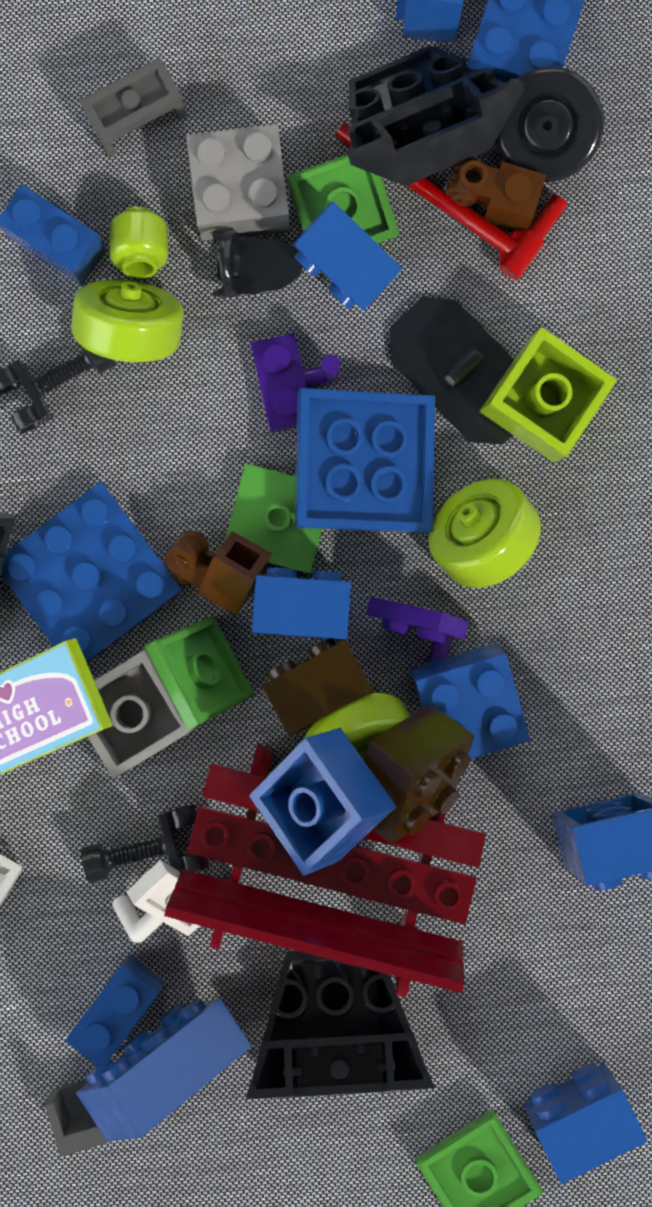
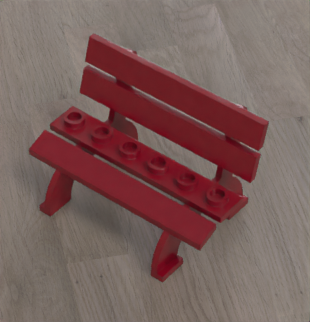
M257 744L250 773L211 763L202 797L247 808L246 817L199 806L187 853L232 864L231 877L223 876V879L182 869L166 906L164 917L214 929L210 948L220 950L226 932L396 976V996L406 998L411 980L462 993L464 987L463 941L417 930L415 923L418 913L466 924L477 877L433 866L430 863L432 856L479 868L486 833L444 823L446 813H437L427 820L424 827L415 835L408 833L393 845L374 830L364 837V839L420 853L418 861L355 846L339 862L303 876L269 824L256 820L259 810L249 796L268 777L275 748ZM243 868H248L403 908L405 912L402 921H399V924H394L240 884Z

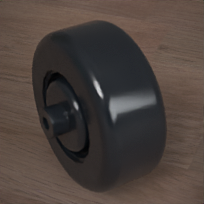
M545 66L527 71L516 78L523 82L524 92L498 135L495 145L505 163L545 174L544 182L563 180L584 168L593 158L601 143L604 131V112L601 100L590 82L571 69Z

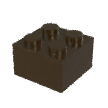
M329 638L309 649L308 651L312 658L296 666L292 660H289L267 672L271 681L261 686L288 736L301 732L310 727L314 722L373 692L346 640L336 644L333 638Z
M429 704L370 740L364 762L397 806L373 829L391 845L408 833L415 835L424 827L427 820L437 813L445 814L453 807L459 796V791L456 789L460 777L467 770L471 762V757L468 754L475 735L433 704Z

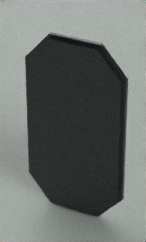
M421 297L390 327L391 363L423 395L435 396V408L469 442L505 444L513 435L479 411L514 359L455 299Z

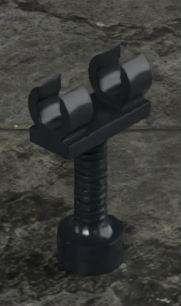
M84 348L81 355L74 357L69 362H65L66 365L63 363L62 367L58 366V369L54 368V371L51 370L50 373L43 374L42 377H38V380L32 378L26 365L19 359L12 362V365L1 368L0 394L3 395L11 392L22 384L33 405L22 408L10 417L17 431H21L22 434L30 432L45 421L48 422L54 418L43 398L45 393H49V390L52 391L53 388L60 387L61 384L69 382V380L76 378L77 375L80 376L81 373L89 371L88 368L96 369L102 374L117 366L116 361L96 355Z
M189 805L159 813L158 819L162 831V836L159 839L142 841V844L139 842L137 845H128V847L124 846V848H115V851L114 849L111 851L104 850L100 843L82 847L81 859L88 883L91 884L108 879V872L113 866H122V864L139 862L140 859L144 860V858L149 859V857L153 858V856H162V853L168 855L170 866L179 872L182 869L196 872L208 868V858L189 853L179 855L173 829L195 823L197 816L195 806Z

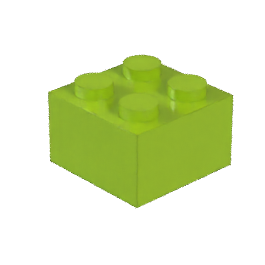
M541 327L528 338L479 412L554 463L568 456L614 387L617 379Z

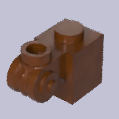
M468 159L452 167L453 173L449 177L450 182L445 190L448 197L460 206L472 205L476 201L484 204L487 207L484 218L496 226L513 231L529 229L545 181V174L502 162L500 169L484 165L476 159Z
M187 530L181 533L167 551L165 561L171 570L172 577L178 583L197 586L199 588L197 594L237 616L255 590L256 575L262 576L272 553L233 531L217 552L209 551V543L205 536L197 531Z

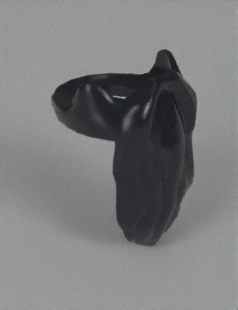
M233 230L215 231L212 234L214 239L221 242L220 255L217 258V277L223 285L222 288L212 293L213 296L233 298L241 294L255 295L262 292L280 290L293 283L302 271L303 266L294 257L297 254V249L284 240L261 239L256 236L241 239L239 234Z

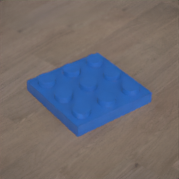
M300 388L297 395L295 528L406 533L433 532L435 396Z
M99 482L8 550L0 574L51 644L56 646L64 641L76 638L86 663H89L184 591L102 482Z

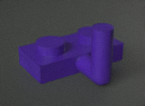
M295 333L251 342L270 433L297 428L298 390L337 380L340 375L339 359L335 355H327L323 358L321 366L302 369Z
M370 597L366 610V615L383 620L382 629L408 635L410 627L418 629L417 637L433 641L427 663L448 657L452 638L464 640L469 621L443 612Z

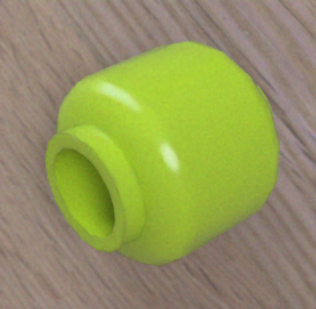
M142 206L130 207L116 215L109 225L110 259L114 266L132 278H148L155 275L167 263L169 255L168 227L164 219Z

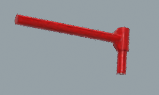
M344 122L337 131L335 138L351 148V140L348 133V126L350 125ZM427 178L406 186L500 251L498 254L499 269L506 276L516 281L521 278L545 244L543 239L568 205L562 197L553 194L529 229L515 231L510 236L468 206L458 205L457 202L446 195L445 190Z

